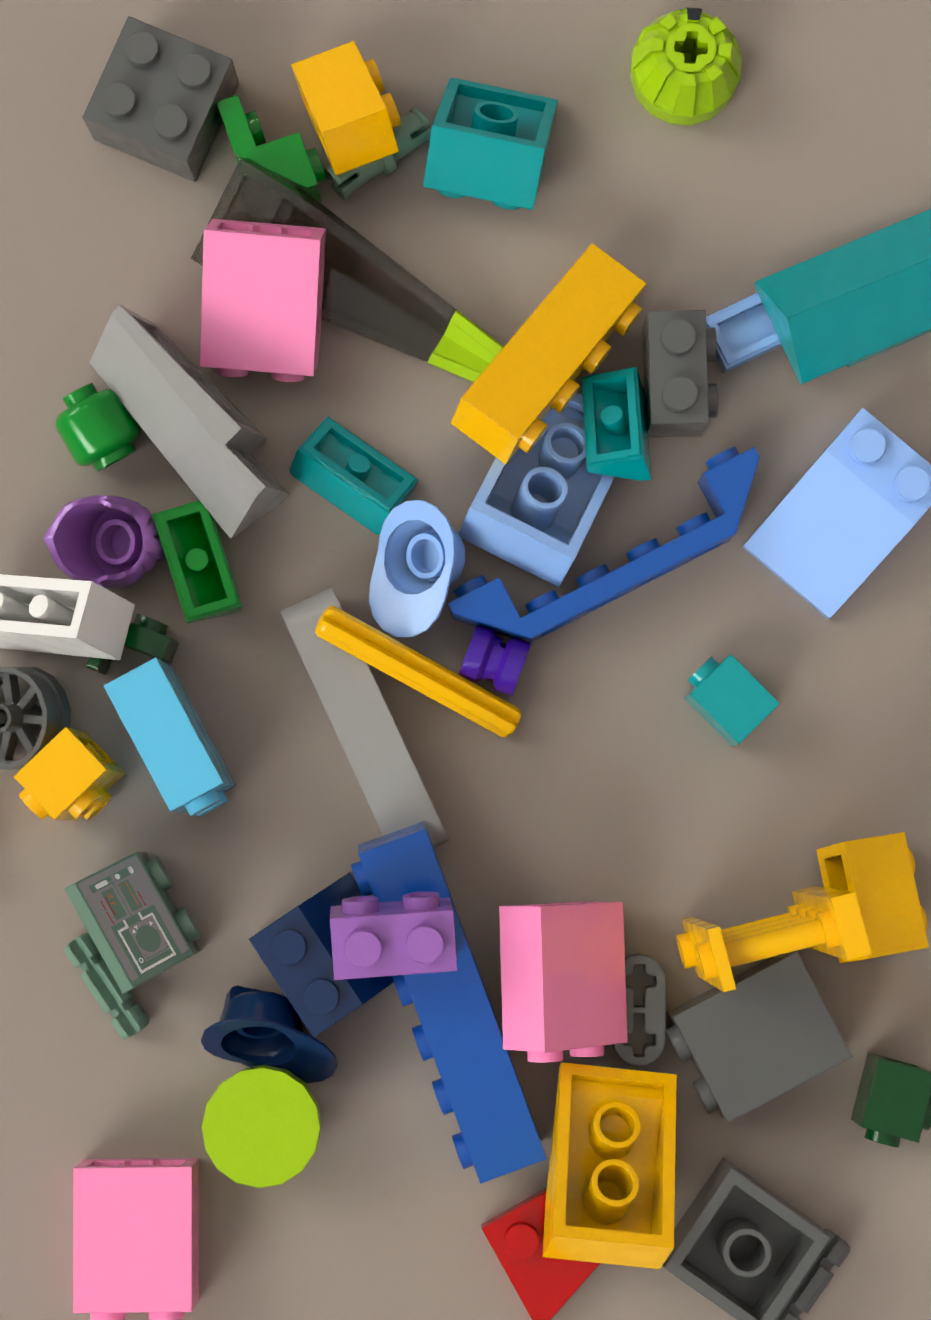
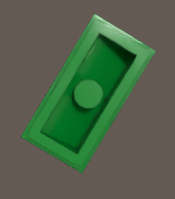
M200 500L152 514L186 623L240 612L242 604L215 520Z

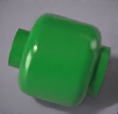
M90 383L63 398L67 409L58 415L55 426L77 465H93L96 472L137 451L133 442L140 435V427L113 390L108 388L97 392L93 383Z

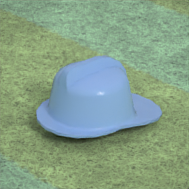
M424 500L405 501L393 508L383 522L370 581L369 604L373 618L381 629L397 638L415 637L427 631L439 618L449 587L454 585L463 572L466 561L465 546L461 536L437 506Z

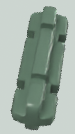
M84 933L71 941L64 948L65 954L75 968L80 967L84 972L80 977L104 1013L110 1012L114 1019L110 1022L119 1036L123 1039H128L144 1029L149 1023V1018L139 1003L135 1005L132 1003L130 998L134 995L131 991L122 994L89 933Z

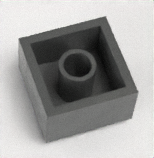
M128 16L82 118L95 141L196 182L223 121L217 102L234 96L239 85L233 60Z
M723 1157L675 1227L674 1249L663 1264V1267L736 1320H776L830 1240V1237L813 1220Z

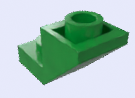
M238 95L217 102L242 173L310 205L321 202L317 183L327 179L316 147L305 150L299 132L266 143L255 110L244 113Z

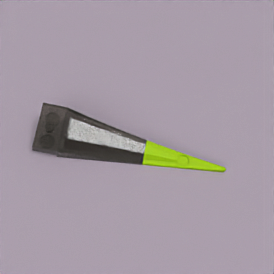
M248 157L239 160L208 224L212 219L326 228L322 301L323 321L396 349L472 382L477 380L504 348L498 341L300 186H293ZM204 233L191 257L192 260L202 266Z

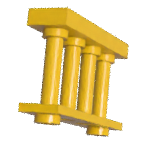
M817 886L792 891L795 905L788 906L787 913L725 929L690 917L682 920L685 933L676 935L678 950L684 968L694 967L696 976L723 992L736 989L731 967L805 948L845 960L871 955L872 951L856 892Z

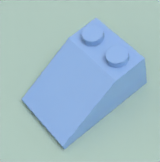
M579 393L575 394L560 414L553 408L542 420L548 427L529 453L519 448L506 465L495 458L458 533L461 539L557 587L560 586L575 560L614 479L613 476L589 473L587 470L583 398Z
M862 408L743 545V548L829 620L931 507V464L867 410Z

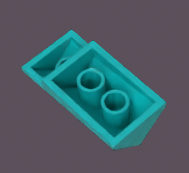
M931 209L755 281L754 286L800 385L841 367L847 366L849 368L931 332Z

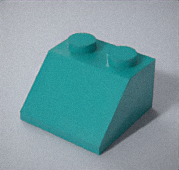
M450 77L432 124L423 187L436 189L442 195L451 198L469 196L492 201L493 204L503 209L516 210L526 208L533 210L542 178L558 100Z

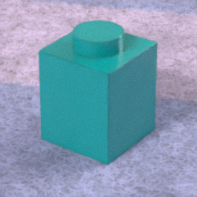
M732 654L720 663L711 656L687 679L694 689L684 699L731 747L740 744L780 704Z

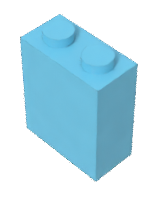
M155 657L104 685L109 698L170 812H188L190 817L194 815L201 817L228 802L224 792L235 787L236 784L172 666Z

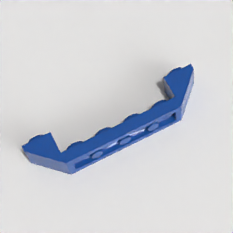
M732 447L705 462L709 470L703 473L698 484L716 516L715 519L710 520L707 512L702 513L676 528L680 537L662 546L659 545L656 538L651 539L626 553L630 561L629 563L611 572L606 564H603L581 575L576 579L579 586L578 589L560 598L555 590L537 597L525 605L529 614L521 618L500 577L487 583L484 575L479 576L453 591L457 599L448 603V609L453 619L473 626L479 624L493 629L495 633L510 638L516 637L532 643L729 542L737 532L760 456L756 448L753 447L739 454L736 447Z

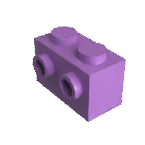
M413 892L403 895V901L379 903L378 897L356 896L343 899L342 905L331 906L330 929L334 980L457 971L454 913L450 897L439 898L438 892Z

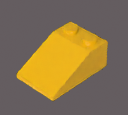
M561 1062L559 1066L545 1200L543 1257L661 1269L674 1249L676 1074Z

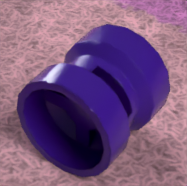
M477 624L459 675L474 683L480 680L488 681V679L494 680L493 685L496 691L513 696L531 643L516 637L508 640L507 644L502 643V638L497 637L493 629Z

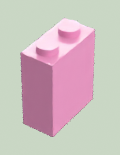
M212 219L204 229L200 367L215 368L216 374L225 377H244L249 374V371L269 372L272 379L282 382L303 381L305 376H314L320 360L326 228Z
M578 901L499 906L503 1049L527 1051L528 1062L543 1063L563 1061L564 1050H569V1056L597 1057L604 1055V1045L628 1043L623 902Z
M199 1158L84 1159L73 1168V1313H90V1320L125 1319V1313L148 1312L149 1320L183 1319L184 1312H192L199 1300Z

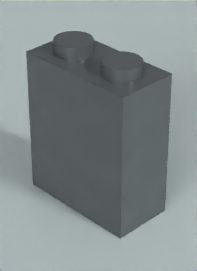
M797 951L771 957L733 977L736 986L735 990L723 992L714 987L668 1011L674 1026L666 1029L665 1032L681 1062L690 1057L693 1060L701 1078L692 1083L708 1114L719 1110L721 1116L729 1123L853 1057Z

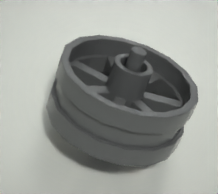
M0 667V686L3 684L5 703L0 700V733L4 732L0 745V769L15 770L23 768L65 727L70 728L71 708L65 690L53 675L38 667ZM18 676L25 679L31 686L22 698H20ZM38 699L41 708L37 704H35L38 701ZM42 725L39 737L36 739L32 731L38 730ZM19 738L28 754L20 760H15L13 756Z

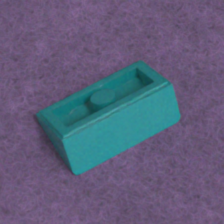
M637 367L581 377L588 472L639 481L652 480L645 392Z
M328 416L298 448L289 469L290 474L377 535H380L383 522L392 509L405 502L419 479Z

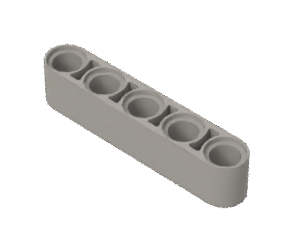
M333 588L325 589L280 610L382 835L384 836L424 821L433 847L449 841L369 665L318 637L315 633L316 624L324 610L329 606H336L343 610Z

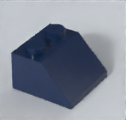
M351 872L249 938V941L313 1038L394 982L392 976L334 980L330 910L331 906L342 905V900L345 898L362 896Z

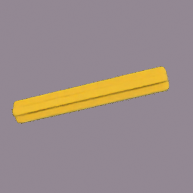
M329 606L319 617L315 627V633L318 637L500 737H507L517 728L521 718V711L511 703L336 606Z

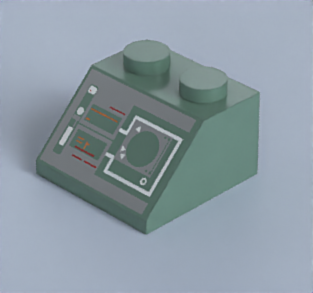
M136 852L64 889L122 994L142 986L201 951L195 940L202 937V934L194 917L186 907L180 910L177 909L167 891L174 886L167 869L157 856L150 860L146 852Z

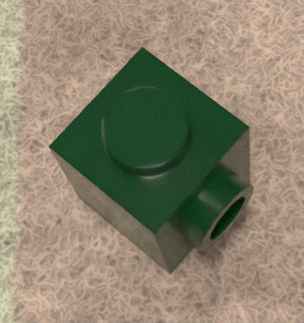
M867 1053L851 1120L859 1126L866 1128L864 1138L897 1148L901 1138L919 1143L922 1129L929 1130L931 1127L930 1070L874 1053Z

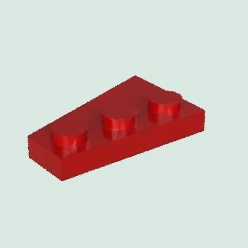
M547 1187L481 1224L486 1238L532 1320H551L600 1264L543 1257Z

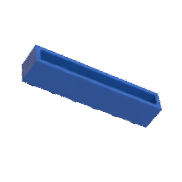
M424 821L358 845V855L361 861L353 863L351 866L362 896L373 894L375 897H378V902L380 903L403 901V895L413 892H438L439 898L450 897L454 913L457 971L397 975L392 977L403 1007L414 1003L421 1024L412 1027L413 1035L423 1061L434 1058L441 1078L432 1081V1085L443 1115L454 1112L461 1130L460 1133L452 1135V1139L463 1169L474 1166L479 1182L482 1184L546 1160L539 1133L508 1050L503 1049V1035Z

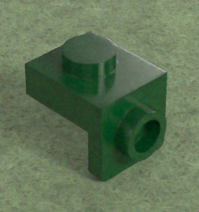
M137 614L134 622H130L124 646L171 664L179 643L171 637L165 636L169 628L168 625ZM89 657L86 667L106 675L112 659Z

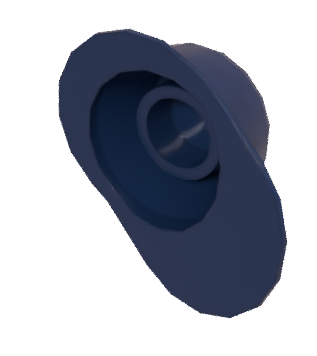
M239 985L233 986L226 995L220 1021L205 1029L201 1037L204 1049L216 1057L241 1063L248 1067L268 1065L286 1069L305 1083L326 1080L333 1076L338 1066L335 1054L326 1044L303 1033L301 1019L287 997L274 992Z

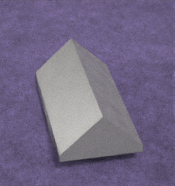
M119 305L111 313L89 363L108 387L116 393L120 402L228 537L232 539L281 504L290 495L252 456L267 438L152 321Z

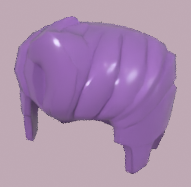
M92 495L69 502L58 512L44 536V541L54 562L64 574L72 580L93 581L104 588L131 586L145 575V572H150L156 565V560L165 559L151 512L139 502L119 496Z

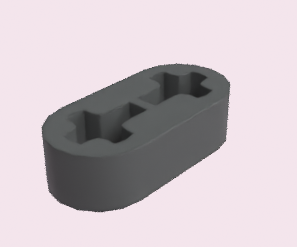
M637 953L625 957L626 975L633 974L634 965L643 964L644 972L654 976V984L644 987L643 1005H634L633 988L626 985L627 1034L633 1031L634 1013H643V1028L647 1033L654 1035L653 1043L644 1044L642 1054H633L632 1046L628 1043L613 1044V1048L619 1057L628 1064L643 1066L657 1060L664 1049L666 980L664 971L658 962L647 955Z

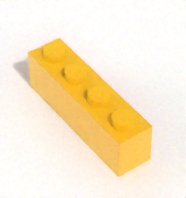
M591 243L461 397L451 424L505 465L519 448L529 453L548 427L542 421L548 412L553 408L560 414L567 407L580 388L575 379L583 370L592 375L612 348V346L606 343L611 335L616 331L621 336H624L635 323L643 310L636 302L647 283Z

